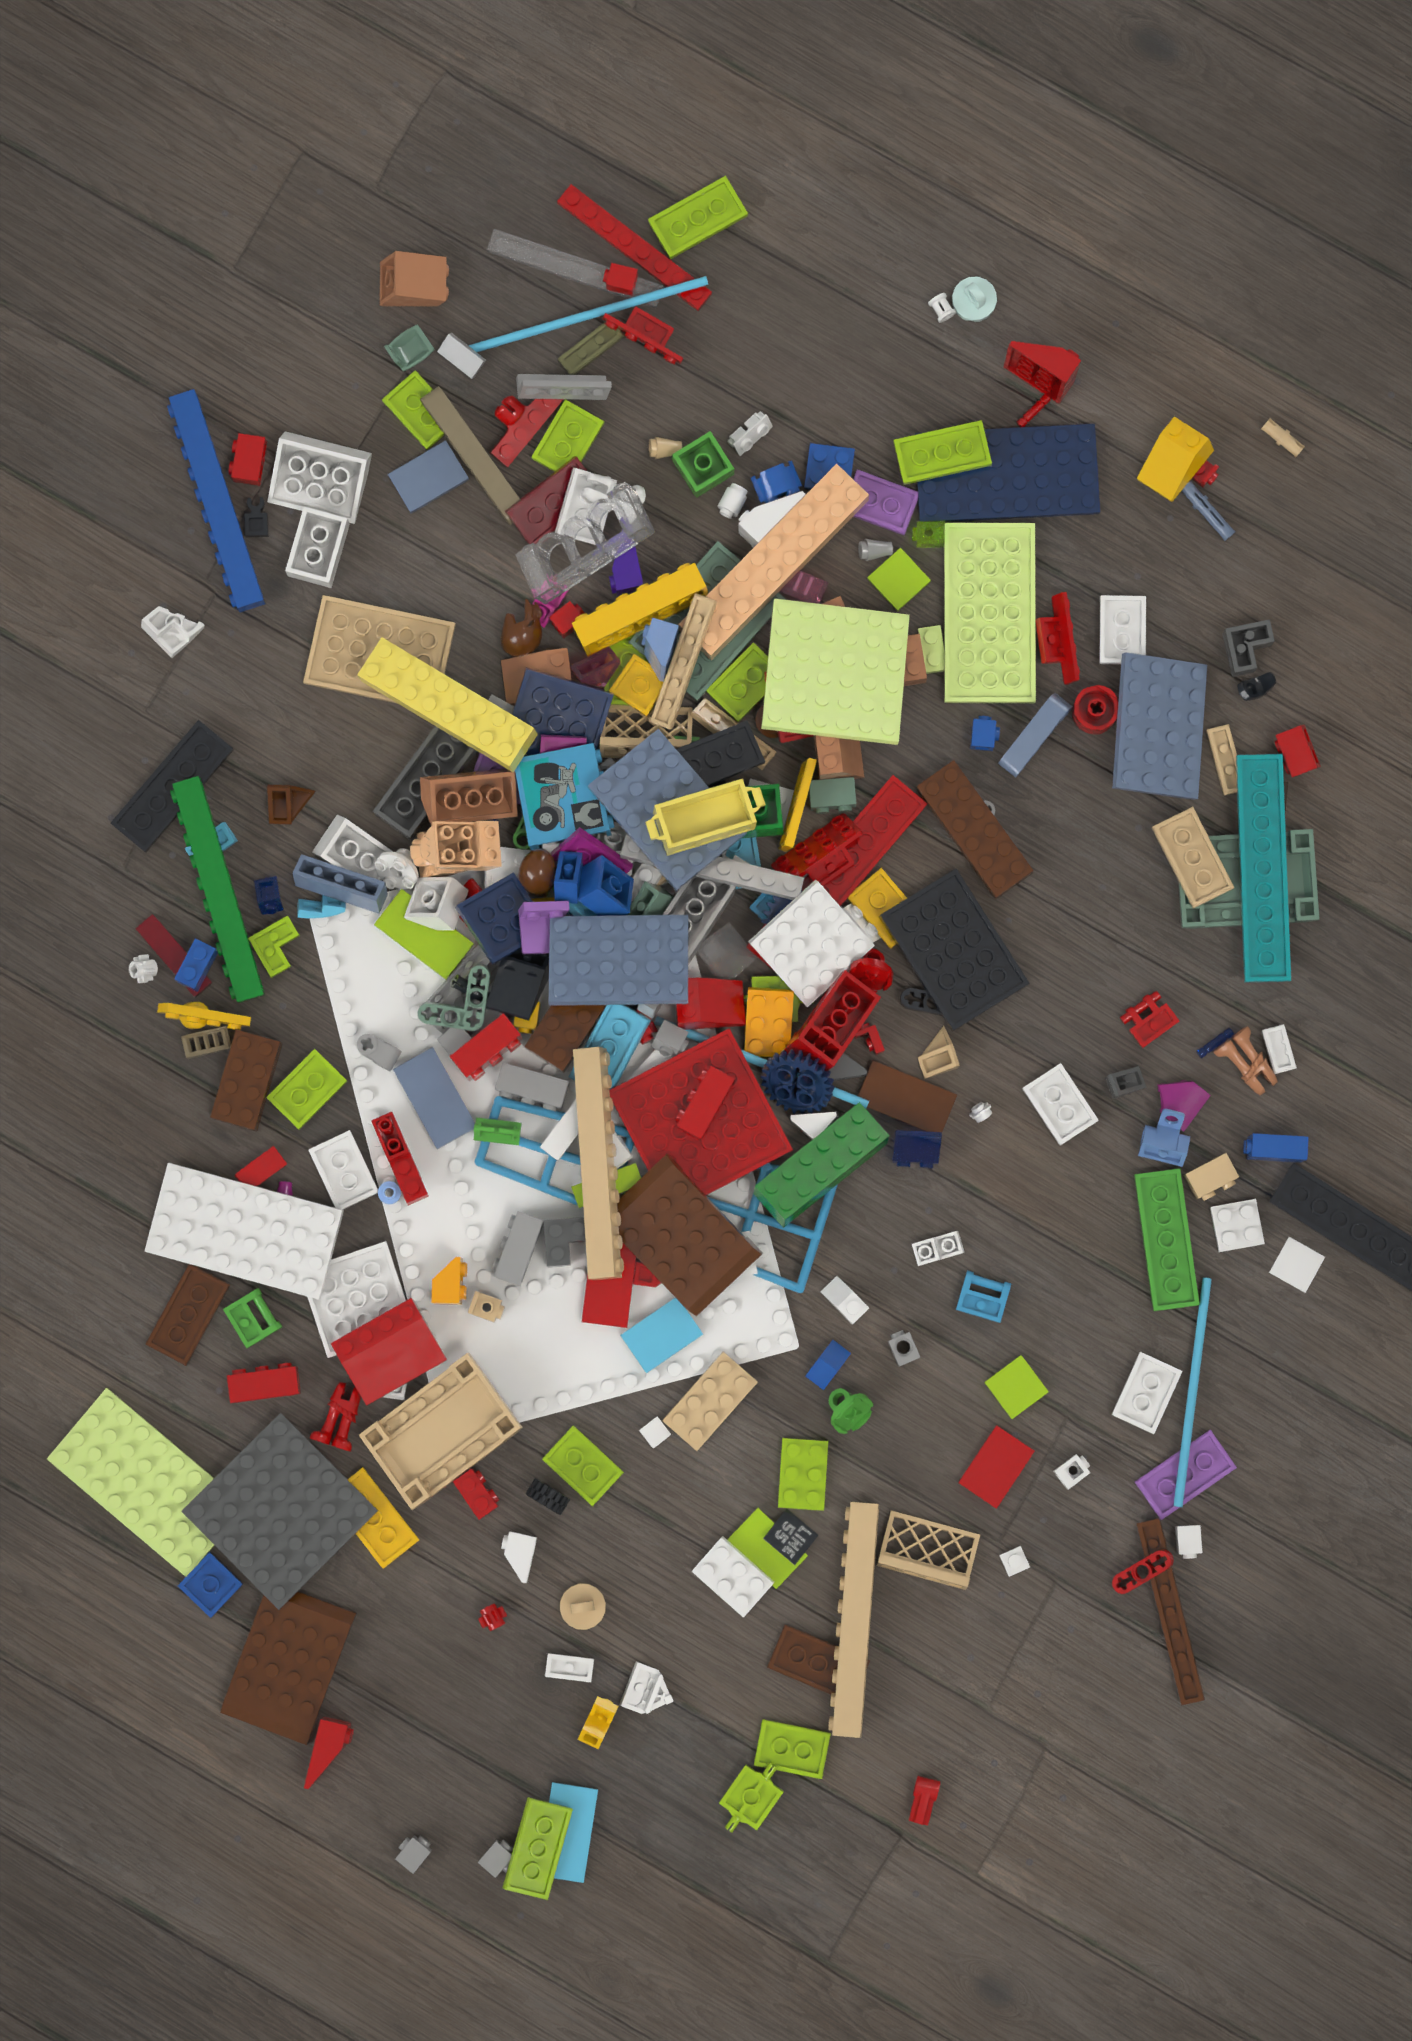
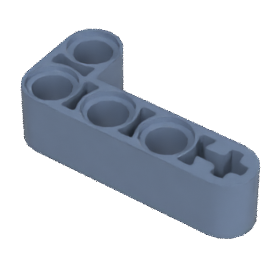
M1052 694L998 764L1016 778L1073 706L1058 694Z

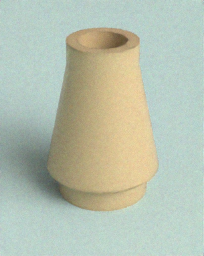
M660 437L649 439V456L655 457V459L672 456V454L682 449L681 441Z

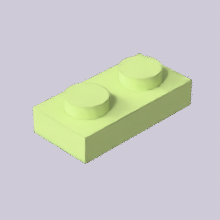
M941 625L918 628L926 674L943 672L945 670V652Z

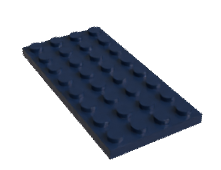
M1095 424L984 429L992 466L917 482L920 523L1100 514Z

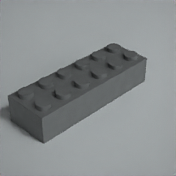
M435 726L375 807L373 813L412 841L428 820L421 801L420 777L462 773L477 751Z

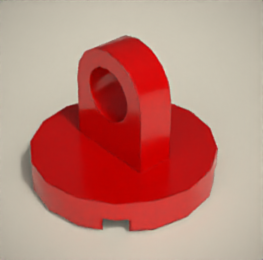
M871 949L861 959L854 961L849 966L848 972L875 993L881 989L885 991L892 985L893 971L885 963L884 955L877 949Z

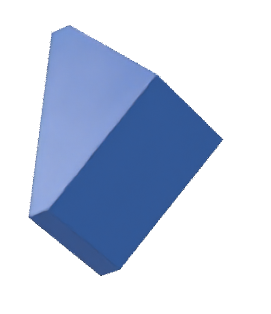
M832 1340L805 1377L824 1390L851 1353Z

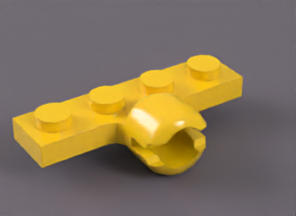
M188 1002L184 1005L158 1003V1013H164L165 1018L180 1019L181 1023L189 1029L202 1028L206 1024L220 1027L221 1023L228 1024L227 1028L233 1030H241L242 1026H250L251 1017L209 1010L202 1002Z

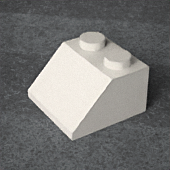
M454 877L418 878L404 918L437 931L455 930L460 916L455 907L465 901L469 890Z

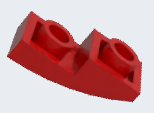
M273 1146L234 1176L239 1182L258 1187L269 1177L284 1168L287 1163Z

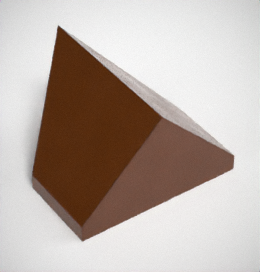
M268 784L269 824L292 825V821L316 791L292 785Z

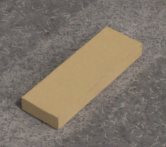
M1229 724L1207 729L1206 733L1223 795L1237 793V753Z

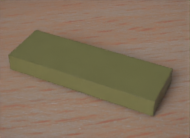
M604 322L560 356L558 362L569 375H576L624 338V334L620 329L616 331L610 329Z

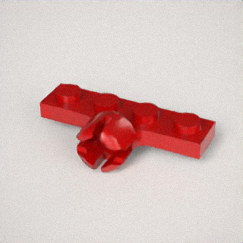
M507 396L501 402L503 405L498 406L495 410V416L506 425L507 431L489 453L506 468L509 467L564 399H533L529 405L525 406L514 396Z

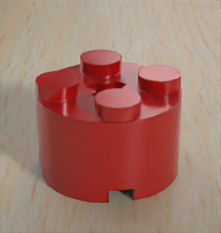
M1095 685L1087 687L1075 699L1072 708V718L1082 731L1088 734L1100 735L1114 725L1118 715V700L1115 693L1105 686ZM1095 706H1098V707H1100V708H1099V712H1097L1096 714H1094V713L1092 712V710H1093L1092 708H1095Z

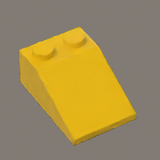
M1173 417L1160 433L1137 480L1173 502L1213 453L1214 449L1210 439L1178 418Z

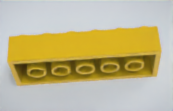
M683 564L677 568L678 571L670 575L665 573L659 576L656 582L650 585L645 583L630 595L628 593L622 594L616 598L615 602L609 605L607 603L602 604L595 609V612L589 615L585 613L576 617L572 625L587 657L644 630L646 624H651L652 618L663 621L689 608L695 593L707 596L709 594L707 586L696 564Z

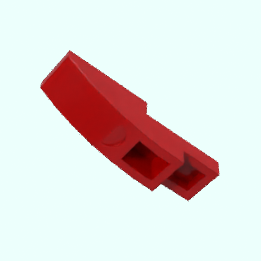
M393 1112L371 1120L407 1205L409 1206L429 1197Z

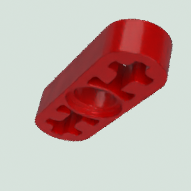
M1161 1549L1118 1573L1112 1580L1114 1590L1117 1593L1126 1594L1163 1573L1173 1565V1555L1170 1551ZM1159 1555L1167 1558L1165 1561L1166 1566L1160 1564L1153 1567L1152 1563L1160 1559ZM1140 1565L1146 1566L1149 1570L1146 1578H1141L1137 1574V1568ZM1130 1576L1134 1578V1580L1126 1584V1587L1119 1586L1121 1578L1123 1580Z

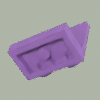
M569 901L523 902L518 910L523 954L549 953L550 918L565 916L569 911Z

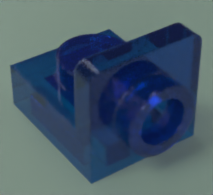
M277 876L255 880L257 903L261 914H274L283 911Z

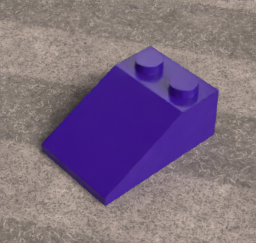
M629 519L624 521L612 567L613 575L609 576L612 594L617 593V597L625 593L630 595L636 592L639 586L643 585Z

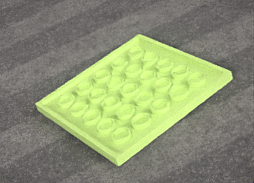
M774 599L761 729L898 745L909 615Z

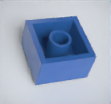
M601 855L582 867L578 901L598 916H626L630 913L634 879Z

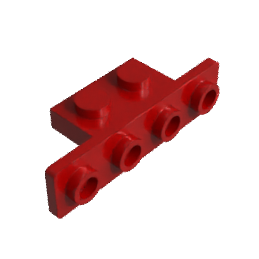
M636 306L626 324L607 313L604 314L602 319L606 321L605 325L614 331L617 329L625 332L624 336L633 342L641 341L645 344V349L654 354L656 351L665 355L663 359L673 365L676 362L681 364L684 358L665 348L667 341L674 331L673 327Z
M1061 592L1051 598L1054 617H1041L1036 619L1035 622L1041 663H1061L1064 684L1069 685L1079 681L1080 669L1077 665L1073 623L1069 610L1070 602L1067 592Z

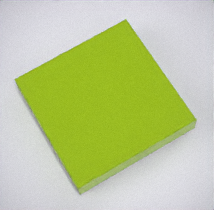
M901 548L867 577V580L897 612L931 582L926 574Z
M1022 1355L984 1382L1011 1419L1015 1418L1049 1392Z

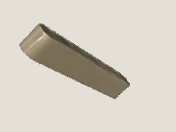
M439 386L423 396L420 401L503 518L511 526L513 522L505 511L520 500V498Z

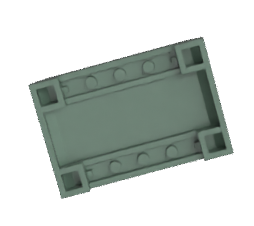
M1313 829L1290 830L1286 832L1289 923L1318 921L1319 905ZM1239 834L1208 836L1234 889L1193 909L1179 883L1181 926L1188 929L1242 926Z

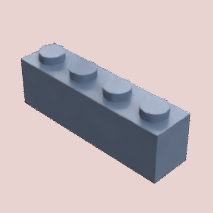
M302 854L292 873L295 886L378 914L388 896L384 881Z

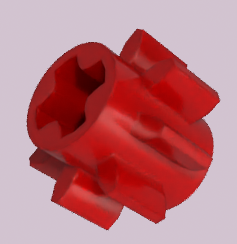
M493 1603L480 1610L482 1617L478 1618V1621L482 1628L488 1627L489 1631H492L505 1624L503 1618L507 1614L503 1606L497 1608L496 1604Z

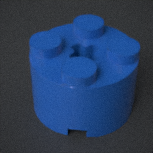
M788 461L789 466L787 467L782 463L760 472V478L758 479L755 478V475L750 478L760 503L766 504L778 500V497L785 494L789 496L800 492L799 488L802 487V484L792 461Z

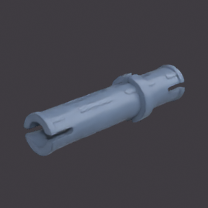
M1192 481L1188 482L1181 492L1193 504L1194 510L1197 509L1223 540L1226 541L1236 531L1231 528L1209 503V498L1206 495L1203 496Z

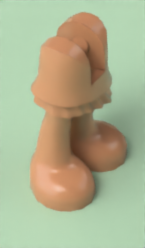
M1246 1026L1232 1036V1040L1251 1061L1250 1066L1240 1055L1231 1040L1224 1042L1213 1052L1218 1057H1228L1243 1075L1241 1079L1244 1080V1083L1256 1094L1262 1095L1266 1091L1256 1077L1262 1073L1271 1086H1274L1278 1081L1267 1059L1263 1058L1262 1052L1258 1054L1250 1042L1251 1030Z

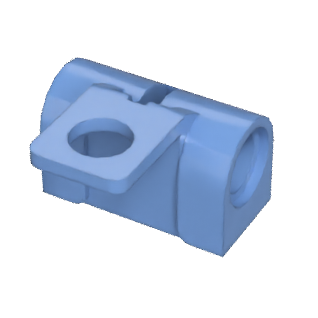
M1163 1109L1156 1128L1145 1125L1138 1156L1183 1167L1190 1142V1136L1179 1134L1185 1114L1170 1109ZM1174 1116L1178 1121H1168L1165 1117Z

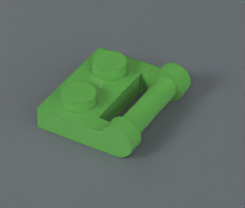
M259 1288L223 1309L246 1349L282 1328L281 1323L275 1320L263 1300L262 1292ZM252 1300L269 1326L265 1330L262 1329L247 1304Z

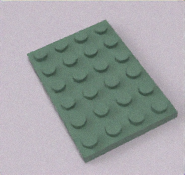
M718 541L696 565L707 586L708 593L741 561ZM777 593L712 661L700 651L686 690L688 695L697 702L706 693V690L721 676L772 618L774 599L786 600L781 594ZM690 607L663 621L678 625L687 616ZM678 627L677 641H676V644H675V647H674V650H673V654H674L675 648H676V646H677V643H678V640H679V637H680V634H681V631L679 630V627ZM642 630L633 636L629 644L646 658L644 655L645 646L641 645L644 632Z

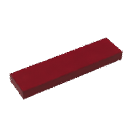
M152 914L136 930L176 975L187 953ZM206 976L198 992L188 987L186 988L196 998L212 982Z

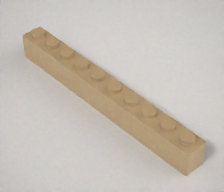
M602 1047L573 1049L588 1279L622 1278L624 1262L620 1255V1249H622L623 1242L622 1237L619 1235L621 1216L617 1210L619 1192L616 1189L615 1181L618 1178V1171L616 1166H614L616 1146L613 1143L612 1136L615 1132V1125L611 1120L613 1101L609 1092L612 1080L611 1076L608 1075L610 1055L607 1049Z
M851 1502L850 1507H846L845 1520L849 1521V1529L844 1530L843 1544H847V1553H842L841 1566L845 1567V1576L840 1577V1590H844L843 1600L839 1599L838 1613L842 1614L841 1623H837L836 1637H840V1644L835 1646L834 1660H838V1669H833L832 1683L836 1684V1693H831L830 1704L831 1707H835L834 1716L829 1718V1730L833 1731L832 1736L862 1737L879 1504Z

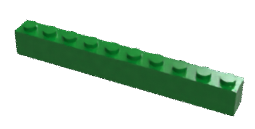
M199 776L173 783L174 789L170 790L173 802H178L180 808L177 816L180 825H185L187 833L183 834L186 846H191L193 855H190L193 869L197 868L200 877H196L199 890H204L206 898L203 899V904L206 912H210L213 919L209 921L212 933H217L219 942L216 943L219 956H224L226 964H223L222 968L225 977H230L232 986H229L232 1000L236 999L238 1003L265 996L202 780Z

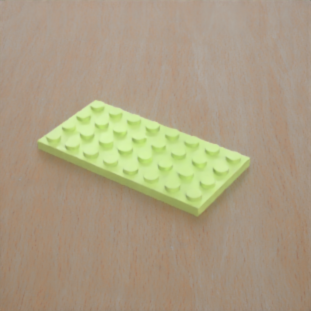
M944 523V703L1036 702L1035 523Z
M106 1388L49 1455L47 1460L186 1577L215 1545L181 1511L214 1477L111 1390Z

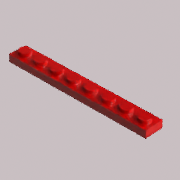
M572 184L558 199L557 204L664 286L670 287L695 279ZM702 286L676 295L699 311L712 295V291Z

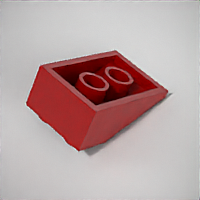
M699 977L688 978V1004H676L677 1026L684 1030L746 1026L743 981Z
M329 1717L320 1719L305 1780V1789L312 1787L345 1748L346 1744L351 1743L354 1729H351L350 1722Z

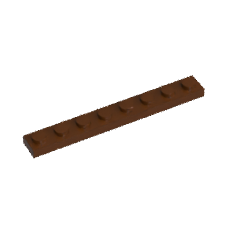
M1160 1518L1137 1523L1145 1558L1158 1550H1168ZM1159 1555L1160 1559L1152 1563L1153 1567L1160 1564L1166 1566L1165 1561L1167 1558ZM1171 1566L1168 1570L1152 1578L1151 1584L1181 1705L1204 1701L1205 1697Z

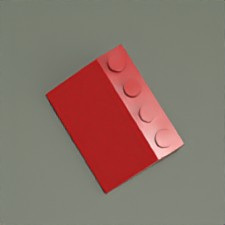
M1011 341L1003 367L1060 404L1075 382L1081 360L1079 355L1071 349L1065 350L1061 347Z
M412 1298L330 1343L366 1405L373 1403L447 1361Z

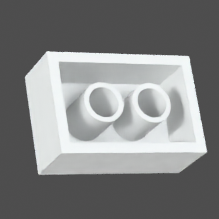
M304 507L285 570L288 577L332 588L350 525L348 518Z

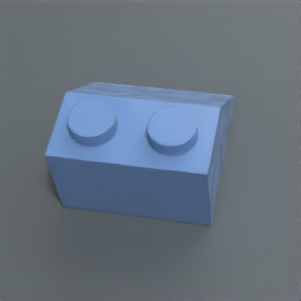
M652 618L651 624L645 625L641 645L645 646L644 655L659 681L664 682L677 641L679 625Z

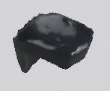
M1268 672L1256 678L1242 681L1237 685L1238 693L1245 701L1259 699L1274 687L1276 678L1272 672Z

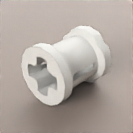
M941 293L928 302V305L932 306L938 315L937 320L939 323L950 319L956 314V310L951 308L946 299V293Z

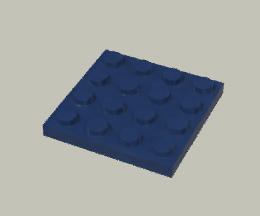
M526 667L512 715L532 726L538 735L524 757L540 754L541 735L583 736L587 738L586 744L594 743L597 750L614 694Z

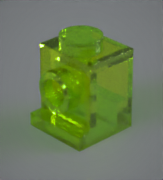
M917 521L916 527H912V541H916V547L943 548L945 521ZM931 530L933 534L931 536H926L924 534V531Z

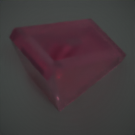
M609 646L571 665L570 669L581 683L604 688L621 662Z

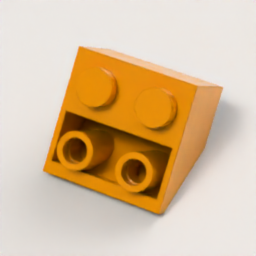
M455 1257L432 1279L431 1303L462 1305V1300H466L467 1286L463 1285V1277H467V1263L463 1262V1258Z

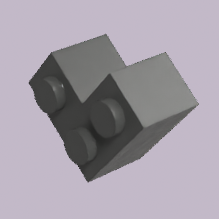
M1270 619L1225 628L1222 635L1232 677L1251 674L1256 671L1257 664L1253 650L1271 647L1275 642Z
M584 1217L544 1220L547 1267L571 1266L569 1243L586 1242Z

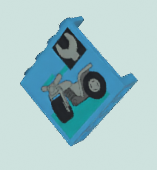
M594 743L525 756L515 769L527 839L531 851L540 848V845L566 840L579 827L590 835L606 832L607 836H612L611 828H615L613 816L608 815L607 809L588 788L591 782L604 773V771H600L598 764L602 763L600 749L596 750Z

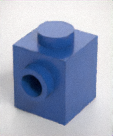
M978 716V719H973L970 749L993 751L994 743L999 741L1000 727H996L995 720H991L989 716Z

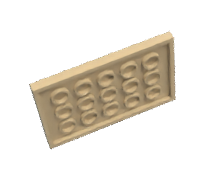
M323 595L303 683L396 703L363 683L358 677L359 671L381 637L445 674L456 623Z

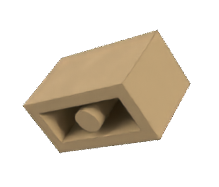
M1227 1153L1183 1175L1196 1200L1202 1197L1203 1201L1216 1195L1214 1190L1220 1187L1224 1190L1236 1184L1234 1180L1239 1178Z

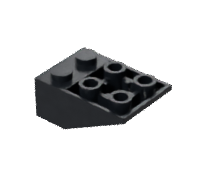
M521 948L502 959L486 1003V1008L529 1021L549 979V953L523 954Z

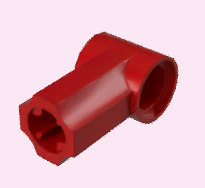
M917 1776L909 1821L928 1826L933 1803L936 1802L940 1781Z

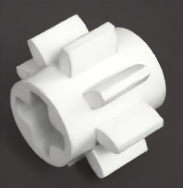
M148 954L134 957V961L129 965L131 977L137 978L138 983L153 981V976H156L158 971L155 960H149Z

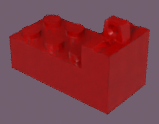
M844 970L827 989L803 1026L794 1033L783 1050L787 1054H789L791 1049H793L795 1054L802 1050L805 1057L810 1053L812 1060L819 1058L817 1064H825L824 1071H829L840 1059L881 997L848 971Z

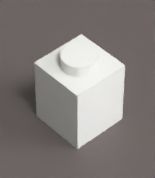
M1200 1525L1175 1526L1177 1554H1183V1559L1197 1558V1554L1202 1553Z

